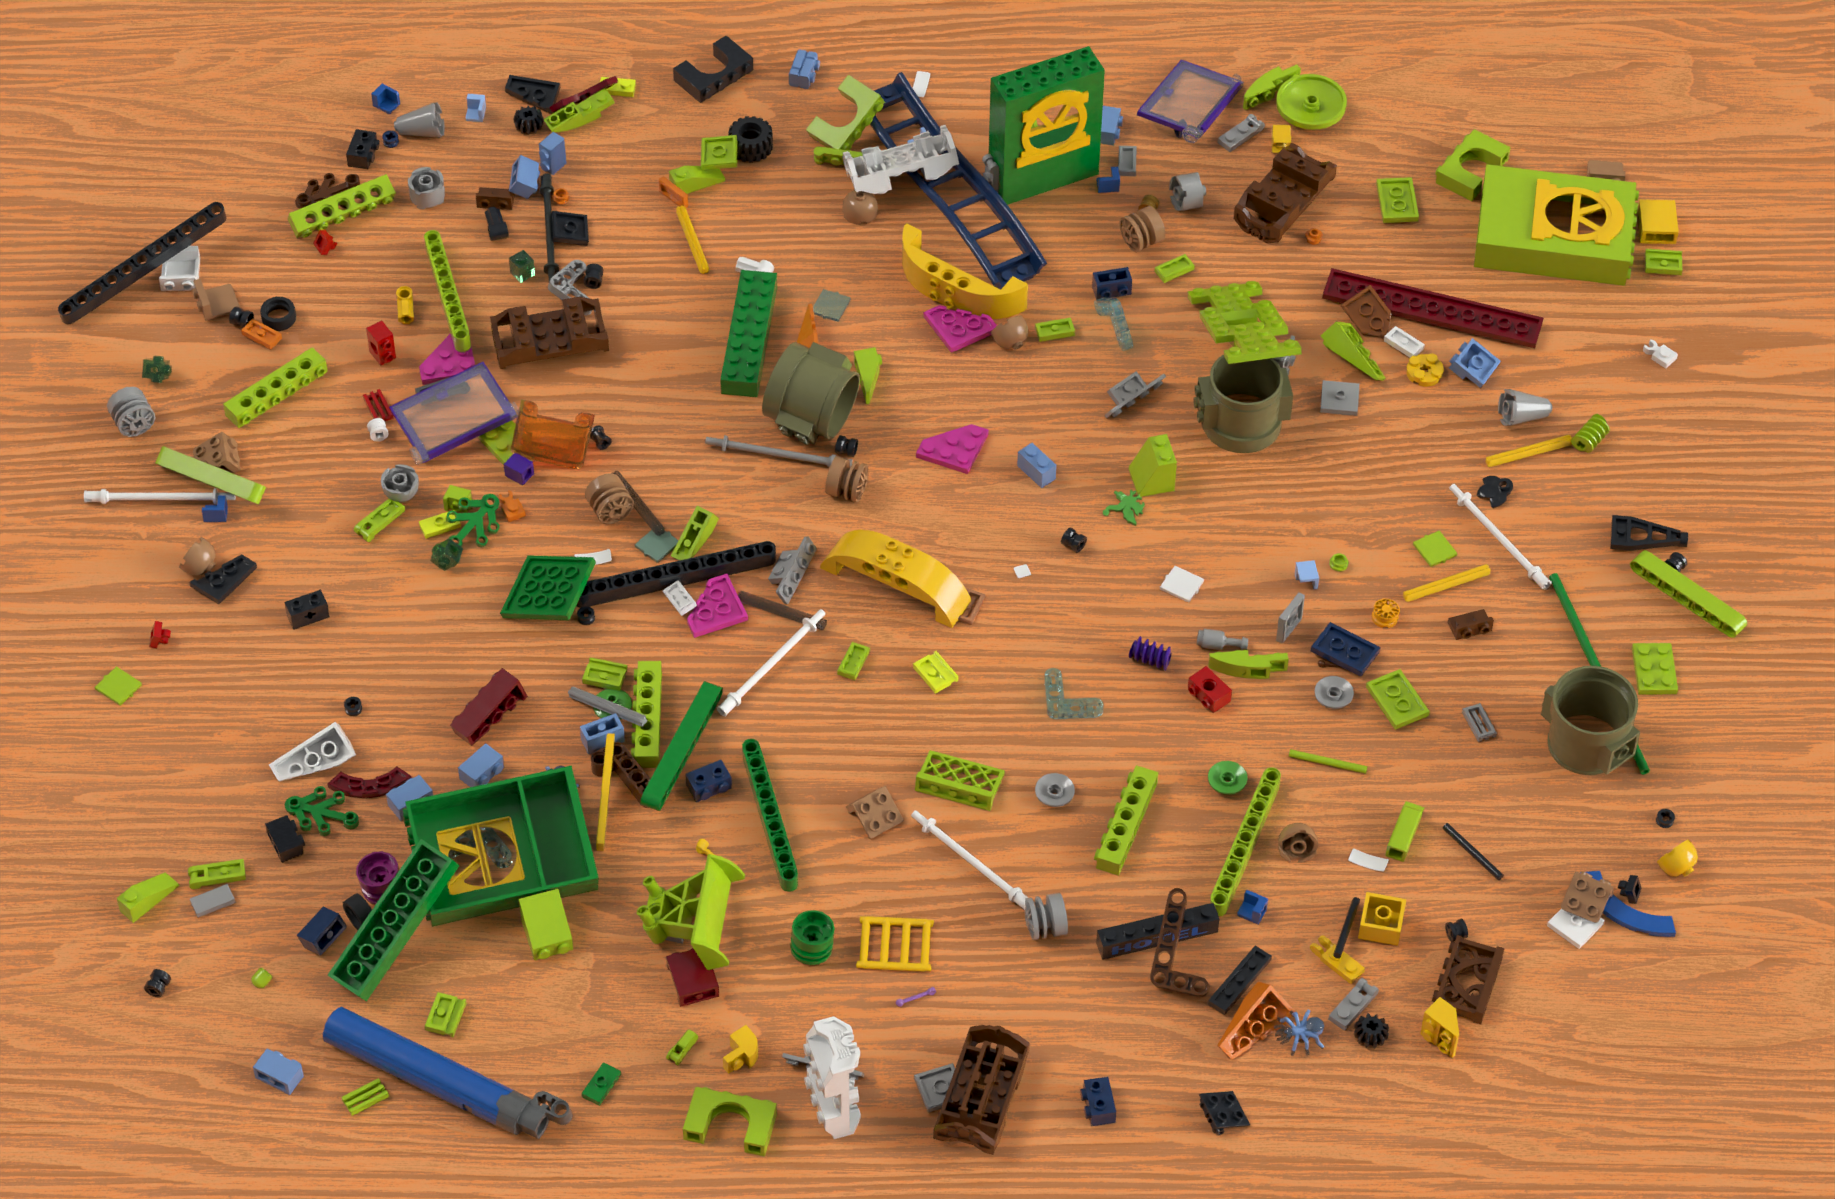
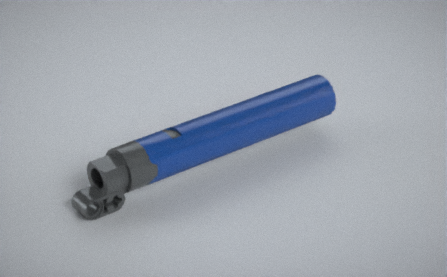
M338 1007L334 1010L325 1023L322 1034L324 1042L514 1135H518L523 1131L539 1139L545 1132L550 1120L560 1125H566L572 1120L573 1114L568 1103L548 1092L540 1091L534 1095L533 1099L344 1007ZM560 1110H566L565 1114L557 1115Z

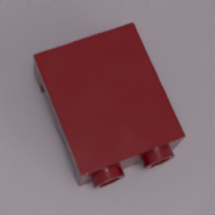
M694 948L666 956L667 968L670 970L680 1007L720 997L719 985L714 970L706 969Z

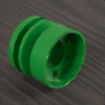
M816 910L805 911L794 919L790 949L796 960L803 964L817 965L825 962L831 956L835 932L832 919L825 913Z

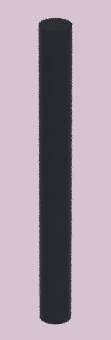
M1449 823L1443 826L1442 829L1497 880L1503 878L1504 874Z
M1354 897L1351 901L1333 956L1337 959L1341 958L1360 903V899Z

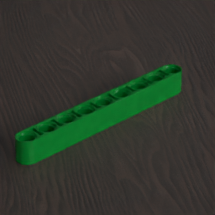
M706 681L703 682L646 786L640 805L657 811L662 809L717 707L723 693V687Z
M747 739L742 744L743 762L780 886L784 891L792 892L798 887L797 867L760 744L755 739Z

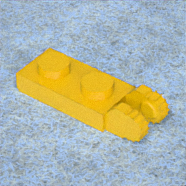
M1323 935L1318 938V941L1327 950L1326 952L1316 943L1310 945L1311 951L1320 958V961L1350 984L1365 972V967L1344 951L1341 958H1335L1333 953L1336 945H1333L1331 940Z

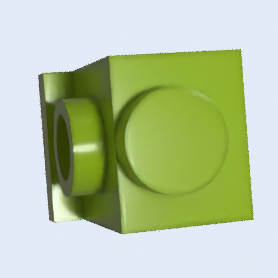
M450 485L443 497L444 510L453 509L457 512L467 513L472 508L461 510L458 507V502L462 497L474 500L472 499L471 490ZM462 501L461 505L467 506V503Z

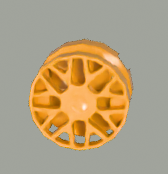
M1387 598L1376 601L1372 612L1373 623L1381 628H1391L1396 625L1400 614L1399 605L1394 600Z

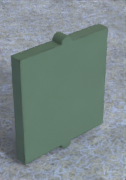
M657 525L635 544V547L643 552L644 556H648L658 563L676 547L679 540L673 537L670 532H666Z

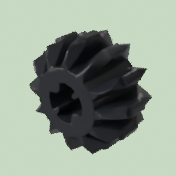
M529 106L527 108L521 107L520 110H516L513 118L516 129L521 131L522 134L525 132L528 134L530 132L536 133L537 130H541L544 122L541 110L536 109L535 106L532 108Z
M1368 1013L1366 1018L1360 1016L1359 1021L1355 1023L1354 1036L1358 1038L1359 1044L1365 1043L1366 1048L1372 1045L1375 1049L1377 1044L1382 1046L1384 1041L1388 1039L1389 1026L1385 1024L1384 1018L1378 1019L1377 1014L1371 1017Z

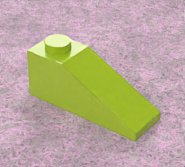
M685 165L669 171V181L686 194L726 181L720 169L702 170L701 166Z
M875 347L854 351V365L856 372L860 375V385L866 404H870L879 376V365H882L881 355L877 354Z
M696 506L671 557L677 560L693 558L710 537L719 518L712 512Z
M165 872L132 885L117 897L119 910L134 923L174 891L179 884Z

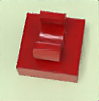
M319 230L313 242L321 255H327L329 250H334L338 244L333 241V236L329 235L326 230Z
M154 622L150 634L149 647L157 649L159 642L168 644L171 631L162 629L163 622Z

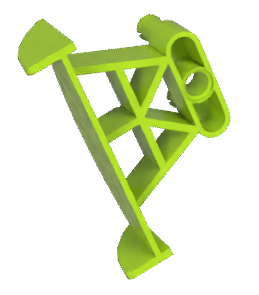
M708 854L705 870L668 890L659 887L653 876H647L643 880V885L649 892L647 906H640L636 912L643 922V929L654 944L662 943L667 936L691 940L690 944L707 970L728 966L729 960L719 951V944L731 882L744 880L745 874L730 860ZM696 916L694 925H691L693 917Z

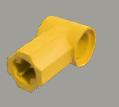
M401 286L396 291L398 322L404 325L414 321L413 292L410 287Z

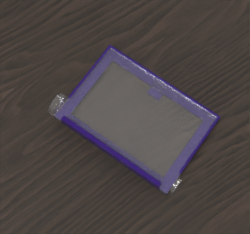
M1180 60L1137 111V116L1181 131L1183 138L1187 142L1195 143L1243 87L1244 82H1242V78L1238 74L1229 77Z
M484 362L474 365L389 407L394 418L413 446L409 451L417 466L517 418V413L519 412L515 402L510 404Z

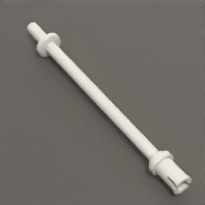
M1452 484L1449 489L1458 498L1457 505H1465L1528 571L1529 579L1534 580L1542 590L1549 588L1552 581L1542 573V569L1539 566H1533L1470 500L1471 494L1469 492L1464 494L1455 484Z
M217 488L213 489V493H109L106 489H101V491L85 490L84 502H101V504H106L109 500H213V503L217 505L218 495H226L227 500H236V496L230 493H218Z
M820 609L811 619L804 618L802 621L804 626L737 692H730L727 695V699L717 707V711L726 717L735 706H739L741 704V697L808 631H816L817 627L815 624L825 616V612Z
M916 810L911 814V817L923 826V833L930 831L1004 890L1011 902L1017 903L1025 910V899L1028 897L1022 893V889L1011 887L936 827V820L934 818L926 819Z

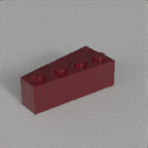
M501 668L492 676L489 683L479 690L478 695L467 703L465 709L453 719L450 726L456 735L472 746L490 730L492 723H499L507 710L512 711L516 708L515 703L520 699L524 701L528 696L520 681Z

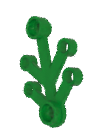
M486 494L481 500H469L466 497H462L458 502V507L461 510L481 508L473 513H457L453 510L447 513L446 520L449 523L468 521L457 535L448 538L446 546L449 551H459L463 544L462 540L475 526L477 535L476 545L478 547L486 546L488 538L484 535L482 517L487 513L489 520L487 530L491 534H496L499 530V524L496 522L495 511L500 504L497 496ZM487 501H493V505H489ZM461 502H466L467 506H462ZM449 515H454L455 519H450ZM494 525L497 529L492 530L490 526ZM478 539H484L485 543H480ZM452 540H457L458 544H453Z
M323 786L316 787L314 793L305 797L292 796L285 801L286 811L291 815H296L302 831H309L312 828L311 820L306 818L303 812L311 813L321 836H327L331 833L330 825L323 820L322 816L342 821L344 827L350 830L357 828L359 825V818L356 813L352 811L341 813L327 809L345 802V795L342 791L334 792L332 798L315 805H309V803L317 799L323 800L327 796L326 789Z

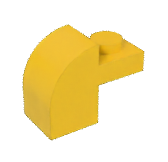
M1291 125L1272 126V153H1279L1282 148L1291 144Z
M744 1025L729 1035L730 1047L733 1051L723 1057V1069L728 1074L740 1069L744 1063L751 1068L758 1059L757 1038L751 1029Z

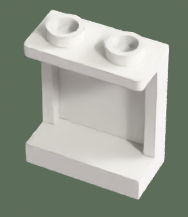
M189 246L162 264V274L159 277L161 291H190L195 288L194 280L199 279L200 269L198 246Z

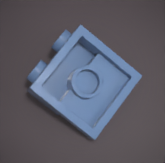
M1472 338L1468 344L1464 342L1458 349L1460 351L1459 355L1456 353L1451 358L1449 369L1461 379L1467 377L1481 388L1501 361Z

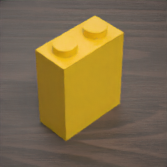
M1639 199L1637 218L1640 243L1676 244L1679 230L1675 200Z

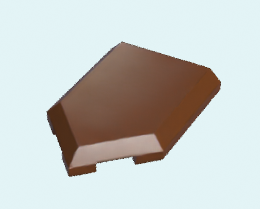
M1371 285L1340 305L1361 334L1384 337L1388 333L1392 313Z

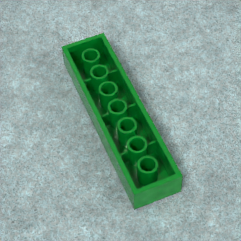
M741 270L720 379L721 394L758 397L777 293V273Z
M421 839L332 967L328 976L367 1002L460 865Z

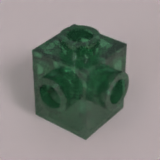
M153 356V358L143 359L142 378H149L151 382L162 383L163 380L168 379L171 375L172 366L170 365V360H164V356Z
M447 539L433 547L430 561L445 571L459 563L463 548L451 539Z

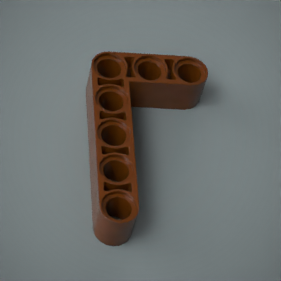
M1174 888L1168 894L1150 979L1158 988L1203 997L1210 989L1209 983L1205 978L1172 970L1187 905L1186 893L1180 888ZM1181 893L1183 895L1182 902L1174 903L1172 901L1173 895ZM1171 913L1179 915L1176 923L1168 921V916ZM1166 933H1173L1174 941L1171 943L1164 942V935ZM1168 953L1170 955L1169 961L1161 963L1159 961L1160 954ZM1159 972L1165 974V981L1162 983H1157L1154 980L1155 975ZM1178 977H1183L1186 981L1185 985L1181 988L1176 987L1174 984L1175 979ZM1199 981L1204 982L1206 985L1203 992H1197L1194 989L1195 984Z

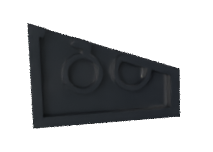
M509 75L505 92L552 114L549 107L556 103L561 86L557 82Z
M241 554L222 564V568L214 572L209 571L205 573V577L199 580L194 579L190 581V587L220 604L257 568V564Z

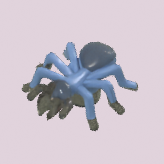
M1310 1010L1305 1012L1302 1021H1299L1297 1012H1289L1292 1017H1295L1297 1026L1288 1017L1277 1018V1021L1281 1023L1286 1021L1291 1026V1028L1285 1027L1283 1024L1274 1026V1029H1278L1275 1037L1281 1036L1277 1038V1041H1281V1045L1288 1043L1292 1036L1295 1037L1291 1056H1294L1298 1042L1305 1043V1053L1307 1056L1310 1055V1037L1315 1039L1319 1047L1322 1049L1325 1047L1320 1042L1318 1036L1323 1032L1324 1022L1318 1017H1311L1307 1021Z

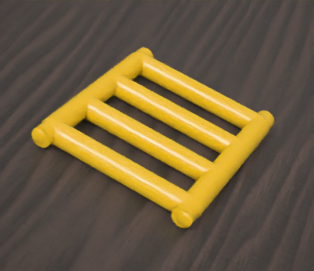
M860 916L859 921L862 924L860 959L856 963V968L931 971L929 949L931 927L934 925V920ZM870 924L882 925L880 961H868ZM890 925L902 926L900 962H888ZM911 926L923 927L921 963H908Z

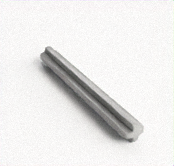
M571 687L568 690L570 698L610 714L616 713L619 718L639 726H644L647 722L645 715L576 687Z

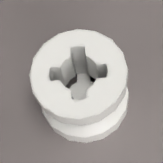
M375 418L368 422L367 428L370 432L371 440L379 442L388 437L389 433L383 419Z

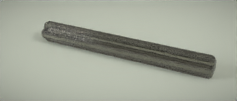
M619 471L612 472V474H616L621 479L625 489L634 500V508L657 536L664 534L665 527Z
M740 591L738 594L742 603L802 623L804 618L811 619L814 616L745 591ZM822 618L815 624L817 629L824 630L827 620Z

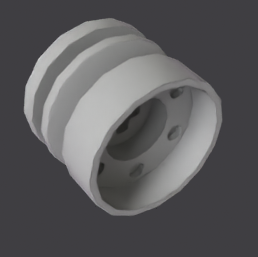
M125 387L115 392L108 400V412L124 436H138L149 430L154 424L155 413L139 388Z
M1060 892L1047 894L1046 904H1043L1040 896L1035 897V905L1031 897L1025 899V921L1032 940L1039 939V931L1042 938H1046L1048 928H1050L1054 937L1067 935V914Z

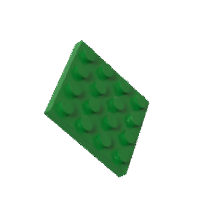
M527 555L500 612L502 618L569 621L596 564L594 557Z

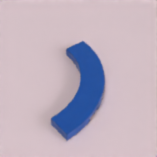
M1600 871L1586 872L1592 875L1593 879L1598 881L1603 879ZM1614 894L1608 899L1603 914L1617 924L1635 932L1637 930L1649 933L1651 936L1675 937L1676 930L1672 916H1658L1640 912L1624 904Z

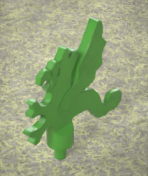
M1130 490L1129 496L1121 491H1114L1116 498L1121 502L1118 505L1107 506L1103 510V515L1108 516L1110 510L1116 512L1123 510V518L1127 520V523L1136 526L1137 523L1131 509L1134 510L1136 516L1139 513L1142 515L1145 503L1142 502V505H1140V502H1136V500H1142L1140 495L1133 497L1136 491Z

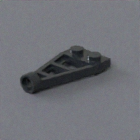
M1612 515L1610 549L1631 551L1670 546L1687 547L1688 532H1681V530L1631 516ZM1639 528L1645 530L1647 538L1643 540L1631 539V529ZM1656 531L1666 534V539L1653 540L1652 532Z

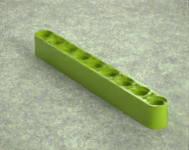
M430 230L424 234L428 259L454 347L459 352H465L471 348L469 329L440 233L436 230Z
M1267 768L1263 772L1211 894L1210 903H1214L1218 916H1223L1228 911L1279 790L1281 773L1276 768Z

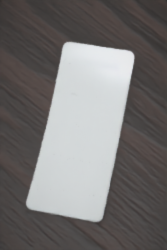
M917 71L913 90L918 97L925 96L930 78V73Z
M610 549L574 555L575 557H594L596 564L612 560Z
M1354 848L1348 859L1352 863L1377 871H1384L1389 859L1372 856Z

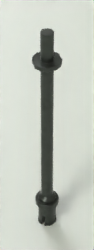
M545 173L540 177V194L544 196L547 264L544 265V272L548 274V281L550 282V279L559 272V265L555 263L551 227V195L554 193V187L552 186V176Z

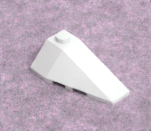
M334 722L270 763L269 766L280 782L340 766L354 757L356 753L341 726Z

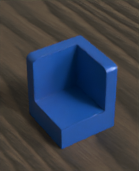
M383 83L371 93L373 106L387 114L392 113L400 105L399 92Z
M1111 167V177L1097 178L1098 193L1119 192L1120 175L1118 167Z
M218 495L217 505H205L202 508L204 522L227 521L228 504L226 495Z
M1246 890L1244 901L1237 912V916L1259 925L1267 911L1268 898Z

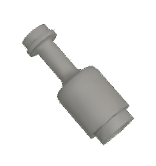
M1203 629L1198 630L1197 645H1200L1201 648L1222 650L1225 645L1241 647V650H1247L1248 638H1227L1223 631Z

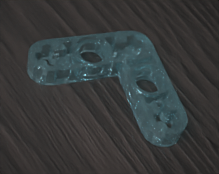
M1107 297L1095 300L1094 306L1098 315L1110 316L1118 344L1122 351L1132 349L1133 341L1120 301L1117 298Z
M1056 668L1046 670L1044 685L1047 714L1050 718H1096L1103 714L1104 704L1099 698L1064 699L1061 671ZM1051 676H1054L1055 684H1052ZM1051 691H1058L1060 694L1058 696H1051L1049 693ZM1054 703H1057L1058 711H1054ZM1075 705L1081 709L1079 711H1072L1070 707Z
M480 827L481 830H485L483 833L481 831L487 855L497 867L506 868L510 866L512 854L493 828ZM472 830L464 832L455 840L459 844L470 847L476 846ZM463 837L470 839L468 843L459 842ZM495 841L498 844L495 847H488L487 843ZM451 850L448 857L453 859L462 853ZM499 851H500V854L502 855V857H504V858L506 857L505 860H504L503 858H499V853H498Z

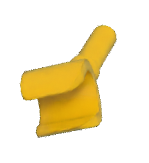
M702 838L699 839L696 852L698 854L715 855L707 849L709 846L708 841Z

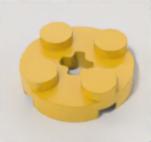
M1433 353L1420 354L1410 357L1406 374L1411 382L1415 381L1422 387H1430L1436 385L1443 377L1444 367L1437 355Z

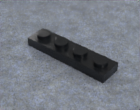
M1255 945L1208 1000V1005L1225 1015L1268 965L1272 955Z

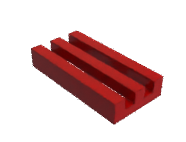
M377 389L376 393L370 392V395L363 394V399L373 419L378 418L370 400H373L382 417L381 419L384 421L394 419L380 389ZM378 397H379V399H380V401H381V403H382V405H383V407H384V409H385V411H386V413H387L388 416H386V415L384 414V412H383V410H382V408H381V406H380V404H379V402H378V400H377Z

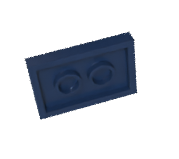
M1330 622L1311 646V652L1361 677L1379 654L1381 647Z

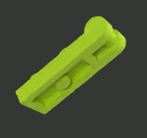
M820 146L814 148V162L816 164L827 162L833 165H844L843 152L847 151L850 152L852 158L863 155L862 152Z
M386 500L354 527V532L362 535L363 539L367 542L372 541L377 533L405 512V506L398 501Z
M244 859L189 867L188 876L191 877L189 887L191 889H199L201 886L246 880Z

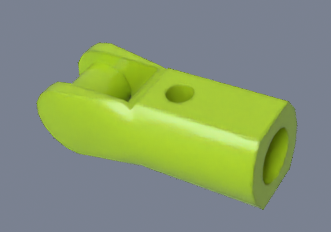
M688 1029L668 1052L666 1059L673 1060L676 1065H679L698 1040V1035Z

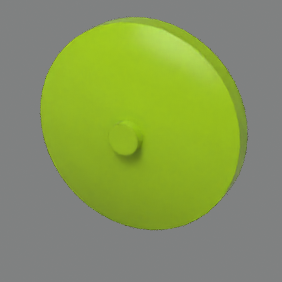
M1302 74L1288 79L1279 88L1276 99L1278 112L1287 122L1299 128L1311 130L1323 129L1336 124L1343 117L1347 105V97L1342 87L1334 80L1317 74Z

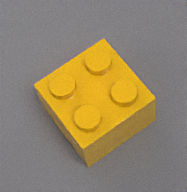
M1366 892L1358 938L1398 946L1406 899Z

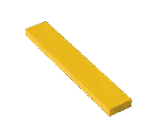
M608 733L606 736L596 837L597 851H604L615 742V734Z

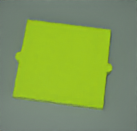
M1440 530L1430 535H1425L1423 538L1413 542L1414 547L1430 567L1442 562L1445 563L1446 560L1457 556V552Z
M116 666L108 675H104V679L95 686V690L121 706L129 697L133 696V693L142 686V683Z

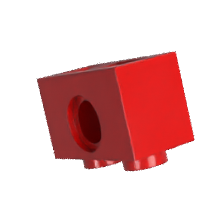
M381 320L367 327L369 352L381 366L395 359L396 351L393 333Z
M1207 666L1189 677V693L1197 697L1202 705L1212 713H1215L1231 702L1232 689Z

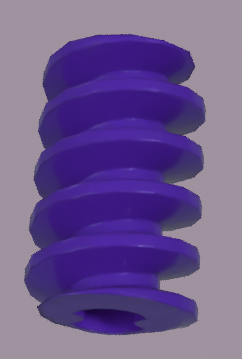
M1140 636L1133 642L1129 651V658L1134 656L1135 660L1139 661L1142 657V663H1147L1149 660L1150 666L1156 663L1157 668L1160 669L1163 666L1166 671L1171 659V647L1169 646L1164 650V644H1161L1159 648H1156V641L1150 646L1149 639L1142 643V637Z

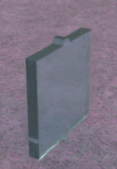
M823 289L813 306L814 315L839 322L851 297L841 295L839 292Z

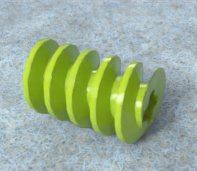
M1594 414L1572 438V445L1579 451L1592 452L1593 448L1610 432L1606 420L1601 415Z

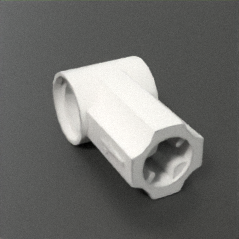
M739 257L735 270L740 273L741 270L773 272L774 266L767 260L757 262L745 257Z

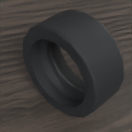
M272 297L261 306L260 313L263 324L275 331L286 330L296 321L295 306L288 298ZM277 309H284L289 312L286 316L279 319L268 316L270 312Z
M354 894L343 902V908L353 926L359 930L372 911L371 907L359 894Z

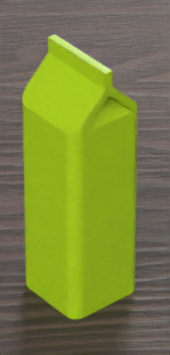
M1405 801L1387 845L1385 854L1387 857L1401 862L1405 861L1425 807Z

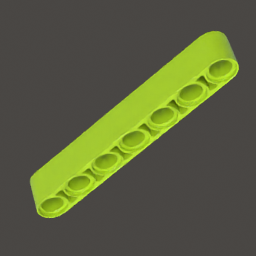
M162 446L155 464L258 505L266 489L261 484Z
M1643 550L1630 562L1633 572L1728 637H1736L1747 626V620L1742 614L1649 551Z

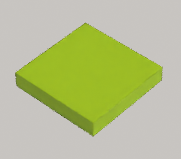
M737 135L702 138L701 169L737 167Z

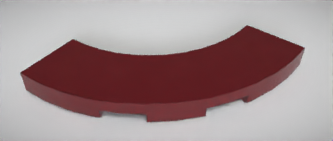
M616 76L607 78L580 93L558 101L549 108L551 112L555 113L572 102L580 103L602 89H608L618 83Z
M398 766L388 773L371 780L349 776L340 771L327 785L334 792L342 791L348 797L375 798L386 795L393 788L406 783L412 776Z

